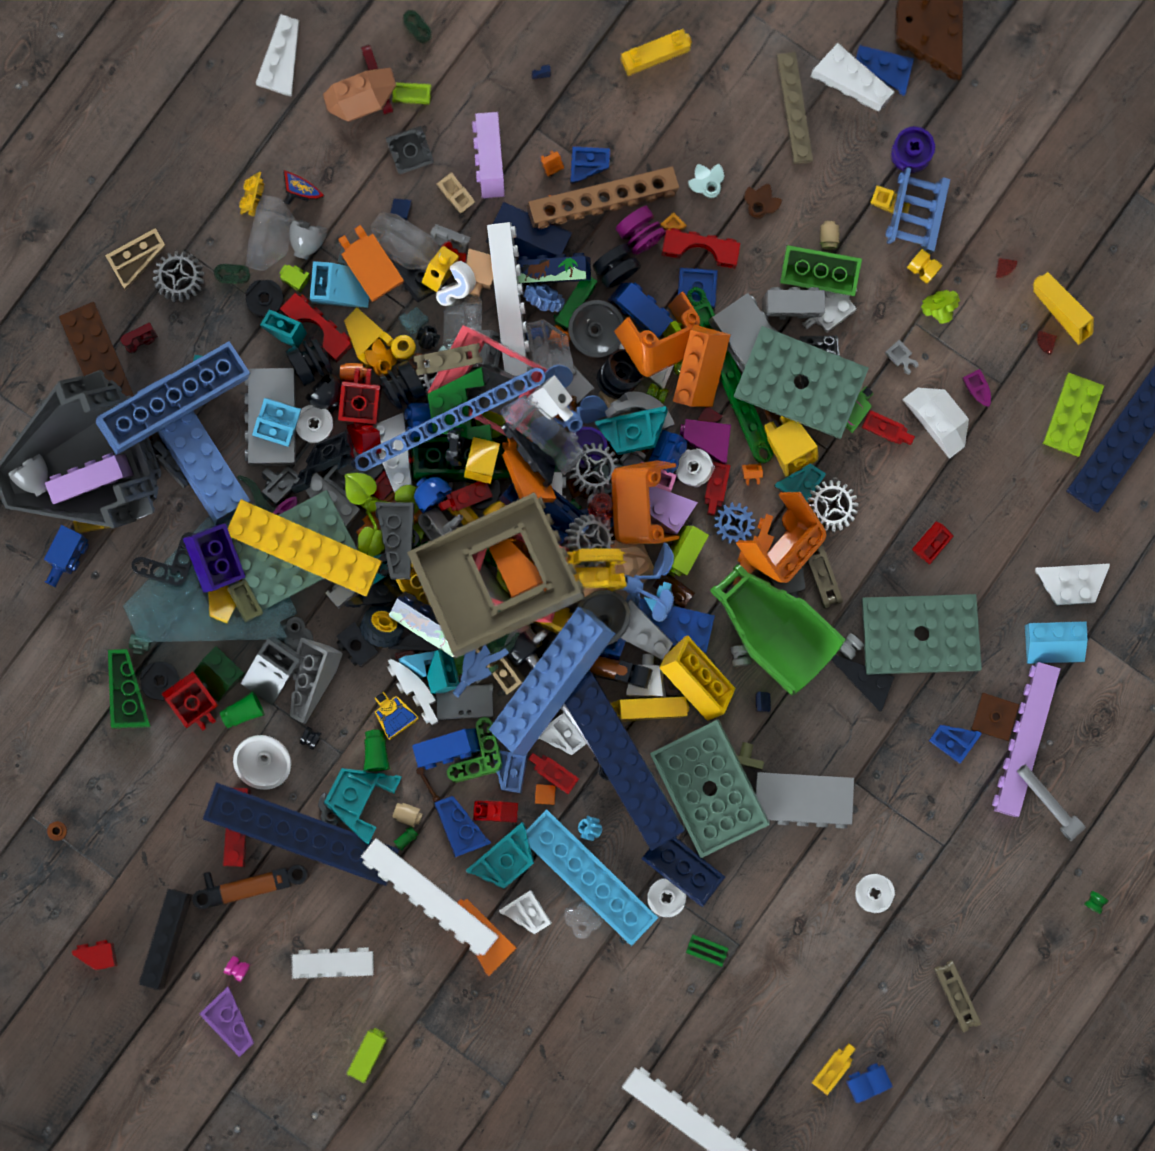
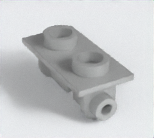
M435 224L431 230L429 242L442 246L443 243L451 241L453 248H457L459 252L465 253L471 237Z

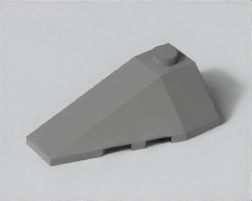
M301 638L296 652L303 656L304 659L297 668L296 674H293L295 691L292 692L290 717L306 724L334 677L343 653L331 646Z

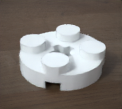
M313 405L305 406L301 410L296 431L304 441L310 444L318 443L330 436L333 431V418L327 409H319ZM312 419L320 422L318 423V428L309 427Z
M696 448L693 450L688 449L681 455L679 466L675 472L682 483L698 488L710 479L715 467L711 457L704 450ZM698 463V469L691 472L692 468L690 466Z
M867 875L856 885L855 897L857 903L865 911L880 913L887 910L893 902L895 896L893 884L882 875ZM872 888L880 891L877 899L874 896H870Z
M660 879L653 883L647 894L650 909L661 917H673L679 914L686 902V894L667 879ZM664 892L672 895L670 903L662 902L661 899Z

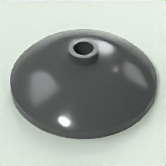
M601 300L585 302L570 317L568 325L570 340L574 347L586 356L595 358L607 356L613 353L621 344L614 331L624 321L623 317L608 302ZM593 326L597 328L596 333H592L591 328Z
M609 590L593 592L586 596L577 606V608L581 607L592 611L603 623L609 621L606 626L615 635L607 645L620 639L630 624L631 613L629 605L616 592Z

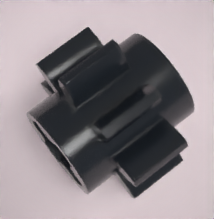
M427 325L424 329L419 328L415 339L419 340L418 344L420 347L431 349L432 346H437L440 335L437 334L436 328Z

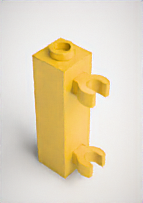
M684 29L677 30L622 53L621 62L627 75L630 76L689 52L692 40L688 33L685 34Z

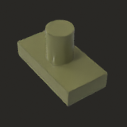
M246 579L228 587L227 590L245 623L263 614Z
M742 742L740 755H737L741 766L762 770L764 761L751 759L754 745Z

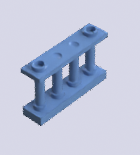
M907 167L898 176L897 183H899V189L891 225L888 226L885 235L888 237L887 244H891L896 238L921 244V247L931 254L935 251L950 179L943 177L938 182L931 183L910 177L911 168ZM910 184L932 190L935 193L934 200L928 201L906 195L907 185ZM907 202L928 208L931 211L930 218L924 219L903 213V203ZM903 220L925 226V229H927L926 236L921 237L899 231V221Z

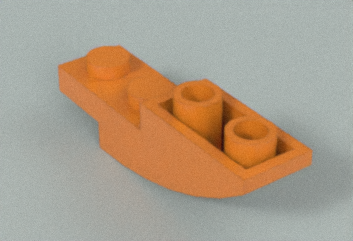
M768 514L764 518H760L757 526L760 529L759 535H754L752 540L758 541L766 553L774 539V536L768 535L774 516ZM741 551L737 562H740V565L748 573L752 574L756 569L750 565ZM739 576L734 580L733 586L742 580Z

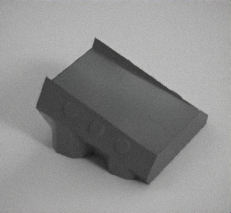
M421 126L386 137L398 174L434 163Z

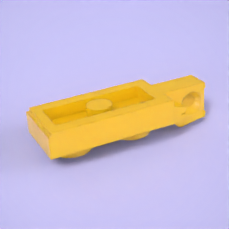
M848 1043L843 1051L838 1049L834 1052L811 1083L828 1095L850 1067V1063L853 1060L850 1056L855 1048Z

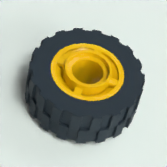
M381 605L370 607L366 610L360 623V630L364 639L369 641L370 644L387 648L389 646L392 647L394 644L396 645L400 640L405 626L389 617L392 610L391 607Z

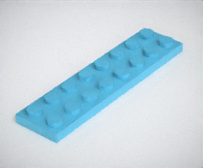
M547 809L526 830L530 848L631 946L658 919L635 894Z

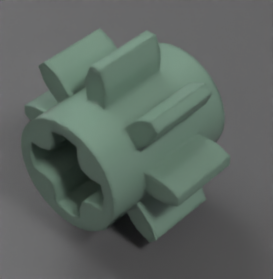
M136 631V635L131 634L129 648L134 649L133 653L144 655V651L149 652L151 637H147V632Z

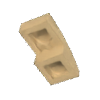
M452 172L436 184L459 213H462L475 203L474 199L465 187H462Z

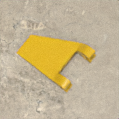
M356 307L344 322L358 360L369 369L371 366L365 359V351L379 338L390 348L393 338Z
M227 585L208 592L209 616L224 623H228L236 608L227 590L230 586Z

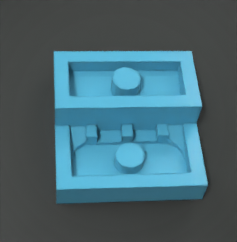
M265 397L252 435L289 447L302 409Z

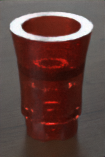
M606 493L596 494L588 504L589 515L599 516L601 520H609L613 516L612 498ZM599 503H604L605 507L601 508L598 505Z

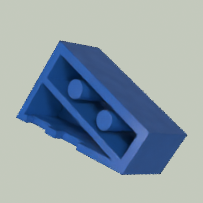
M621 283L607 301L611 304L615 302L622 308L621 312L623 314H628L644 331L649 330L659 338L670 325L669 323L673 321L669 317L670 313L664 308L660 309L656 305V300L650 295L646 296L642 292V287L637 283Z
M476 728L462 729L412 745L418 768L425 767L426 770L437 767V763L443 762V765L452 763L455 758H468L472 756V753L481 751Z

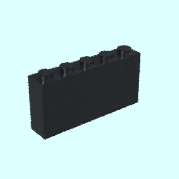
M175 889L167 890L138 985L155 990L164 989L192 894Z

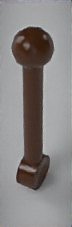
M422 767L417 768L416 772L418 775H421L433 796V802L440 801V797L436 796L424 775V769Z

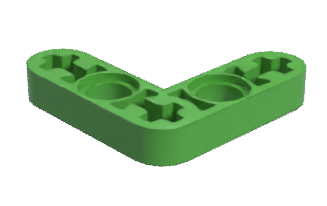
M482 717L476 722V731L482 757L450 765L447 770V776L453 782H462L489 775L502 769L503 761L498 739L489 730L493 724L489 718ZM484 722L490 725L487 727L489 736H486L485 731L481 728ZM487 740L494 741V747L491 750H486L484 747ZM496 752V754H493L494 760L498 761V763L495 764V768L489 765V763H491L492 760L489 755L486 756V754H492ZM474 763H478L480 766L477 773L470 772V766ZM457 768V770L459 771L466 770L468 775L466 776V774L462 772L459 773L458 777L456 778L454 775H452V773H454V769Z

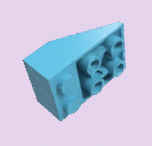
M313 261L310 301L312 304L368 308L369 296L349 266Z

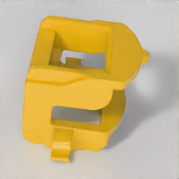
M578 549L567 552L569 555L567 562L568 564H573L577 573L574 575L576 581H581L583 588H608L609 591L615 592L627 587L624 574L615 573V565L626 563L623 559V555L626 552H621V549ZM581 562H606V567H575V565Z

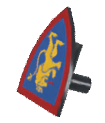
M286 170L283 171L285 191L288 193L284 199L286 204L290 205L294 197L307 202L309 199L324 197L307 180Z

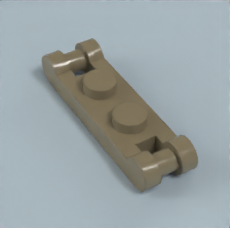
M476 343L414 356V362L417 363L418 368L416 370L417 376L483 363L482 357L479 354L480 344ZM470 351H471V353H472V358H471V359H468V353H467V352H470ZM429 360L430 367L425 368L424 361Z
M821 544L817 549L819 554L811 556L807 562L820 594L823 607L826 609L831 604L843 603V599L823 544ZM832 590L834 596L827 597L826 592Z
M953 961L946 962V965L942 967H935L934 971L943 987L962 1032L968 1031V1028L972 1026L977 1027L981 1025ZM951 972L952 977L946 979L944 974ZM970 1014L971 1019L965 1021L963 1016Z

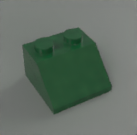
M217 646L202 659L194 670L202 684L218 702L246 675Z

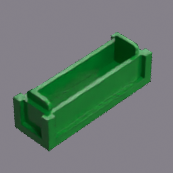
M591 277L589 281H579L558 316H553L555 325L561 326L565 331L568 330L571 315L580 305L587 302L597 286V280Z

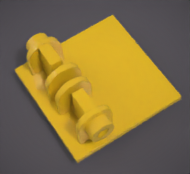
M261 172L245 180L243 187L245 195L241 198L239 204L241 208L240 214L248 211V215L255 216L258 213L261 200L256 197H262L261 193H263L265 185L263 183L264 180L260 178Z

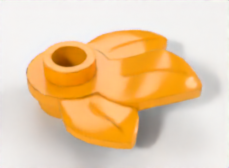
M379 338L372 344V350L365 351V359L373 367L376 375L379 376L383 373L387 376V371L392 369L397 359L393 356L391 348L387 350Z

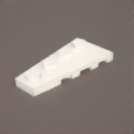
M403 413L372 425L380 431L381 444L406 432ZM395 440L394 448L402 450L403 442ZM382 448L379 454L380 459L386 457V451ZM409 450L382 463L394 493L403 485H412Z

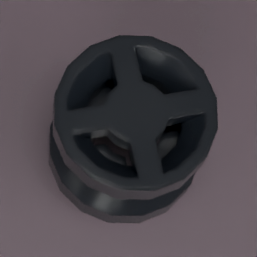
M307 727L299 743L302 745L306 744L310 749L314 750L322 733L314 732L312 728Z

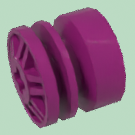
M647 206L632 212L615 228L623 240L632 237L627 245L629 248H632L631 251L635 256L651 249L666 233L663 228H659V222L649 224L653 220L654 215Z

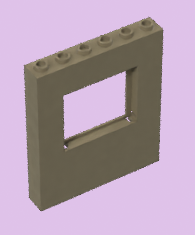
M535 492L407 552L455 659L584 598L581 593L584 591L583 585L580 580H575L576 570L572 563L568 564L566 558L569 555L565 547H560L558 542L561 541L557 530H552L550 525L554 523L549 513L545 515L543 509L546 506L541 497L537 498ZM521 533L543 580V584L494 606L472 555Z

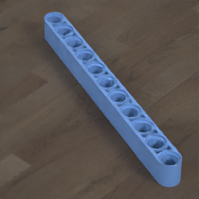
M541 368L531 369L358 455L355 458L356 468L360 471H367L541 385L546 380L545 371ZM534 371L541 372L542 380L540 382L533 381L532 373ZM516 380H522L525 383L523 390L519 391L515 388ZM500 388H504L508 393L505 399H500L497 396V391ZM482 397H487L490 400L489 407L484 408L480 405ZM468 405L472 408L473 413L471 416L463 414L464 406ZM446 415H454L455 423L453 425L446 423ZM430 423L437 424L438 431L436 433H431L428 430ZM413 431L420 433V441L414 442L411 439ZM395 440L403 442L402 450L394 448ZM379 448L386 451L384 459L378 458L376 454ZM361 457L368 459L369 465L367 467L360 465L359 460Z

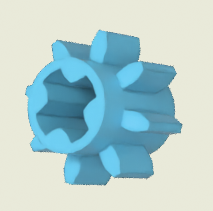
M587 816L586 819L581 820L578 825V830L582 833L581 838L594 841V837L598 838L602 833V826L599 824L600 819Z

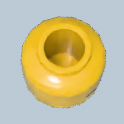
M407 335L396 337L391 344L392 354L399 361H409L416 353L414 340Z

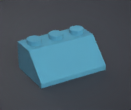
M1087 622L1029 623L1025 625L1027 664H1035L1037 662H1085L1088 642Z

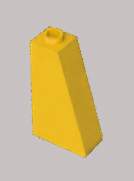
M1048 272L1043 276H1038L1033 283V292L1075 342L1080 345L1093 334L1094 317Z
M686 697L626 699L611 702L621 722L682 718L688 716L687 713L689 712V703L686 701Z

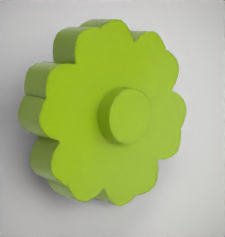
M938 291L934 295L927 296L922 301L921 308L926 316L932 315L939 323L950 322L953 319V311L959 306V295L956 291Z

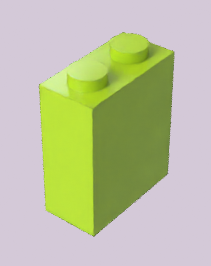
M682 526L677 534L679 539L674 540L670 547L674 554V561L668 574L673 577L675 575L678 577L680 575H688L709 536L695 526Z
M377 1028L368 1030L347 1075L363 1083L367 1081L388 1039L384 1036L385 1032Z

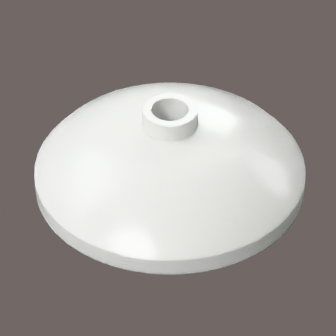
M256 735L249 737L238 745L234 753L233 764L237 775L244 783L256 789L267 790L278 787L287 779L291 770L289 752L282 743L269 736Z

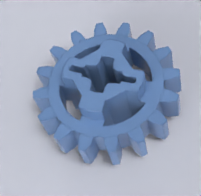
M536 283L534 285L529 284L524 292L526 301H529L531 305L544 312L547 310L559 312L565 303L562 295L546 284L541 286Z
M732 502L730 503V508L724 505V511H717L720 517L714 518L718 522L714 525V528H719L716 535L722 534V541L727 538L728 544H730L732 540H735L736 543L739 539L746 540L745 536L751 537L752 534L749 530L755 529L751 525L755 522V519H750L753 512L747 513V506L742 509L741 503H738L737 507H734ZM733 511L739 512L742 515H736ZM725 515L727 523L722 526V518ZM731 519H733L734 522H739L737 525L738 528H736V526L730 525L732 522ZM747 521V528L744 532L742 524ZM727 532H733L736 536L729 535Z

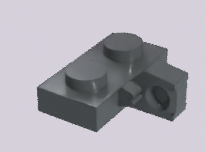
M289 466L281 473H273L269 468H266L262 471V478L267 481V487L262 491V495L277 506L292 491L293 483L297 485L300 479L298 474Z

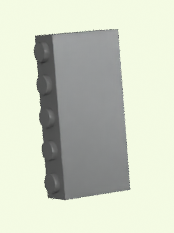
M749 293L708 320L713 330L731 334L727 350L742 372L745 369L761 326L777 331L768 323L766 314L760 311L757 301Z
M294 368L248 369L250 375L245 380V386H248V393H245V404H248V412H245V423H248V431H245V442H248V449H245V461H248L250 466H296V429L289 447L252 435L265 397L296 407V371Z
M756 773L755 794L769 822L778 821L777 825H789V822H797V826H808L809 823H816V827H828V824H836L835 828L847 829V825H852L854 778Z

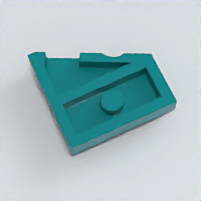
M810 463L801 470L777 482L775 487L782 492H801L808 503V497L812 496L810 492L816 490L815 486L821 483L826 473Z

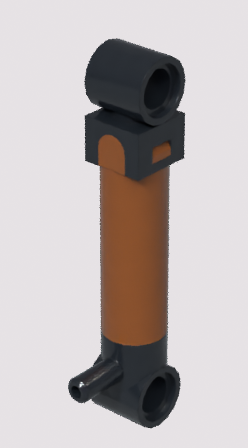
M543 641L545 647L540 651L539 659L549 648L552 641ZM600 655L590 667L593 674L645 689L648 688L653 671L644 666Z
M294 865L289 870L282 868L214 886L211 872H205L203 876L206 889L196 891L192 897V902L199 909H207L292 887L291 883L297 885L305 883L308 879V871L304 866ZM297 869L303 872L301 880H295L293 877V872ZM201 894H206L208 897V902L205 905H201L198 901Z

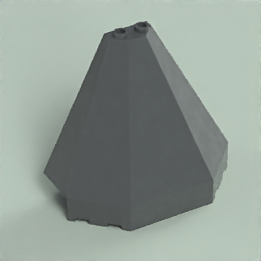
M102 370L84 377L79 376L58 381L0 460V496L6 509L110 528L136 522L137 519L154 513L153 501L157 499L159 487L156 484L157 479L161 477V470L149 437L118 454H126L134 476L120 478L118 482L105 486L102 485L99 489L87 493L84 492L83 495L58 504L52 503L48 490L37 497L34 493L19 488L8 475L9 472L22 466V463L38 454L46 462L48 481H50L49 477L60 473L63 476L68 474L67 470L77 466L79 469L84 468V463L96 460V462L103 460L102 456L110 453L116 455L97 426L96 419L101 414L131 398V396H125L121 392L122 388L113 380L108 381Z

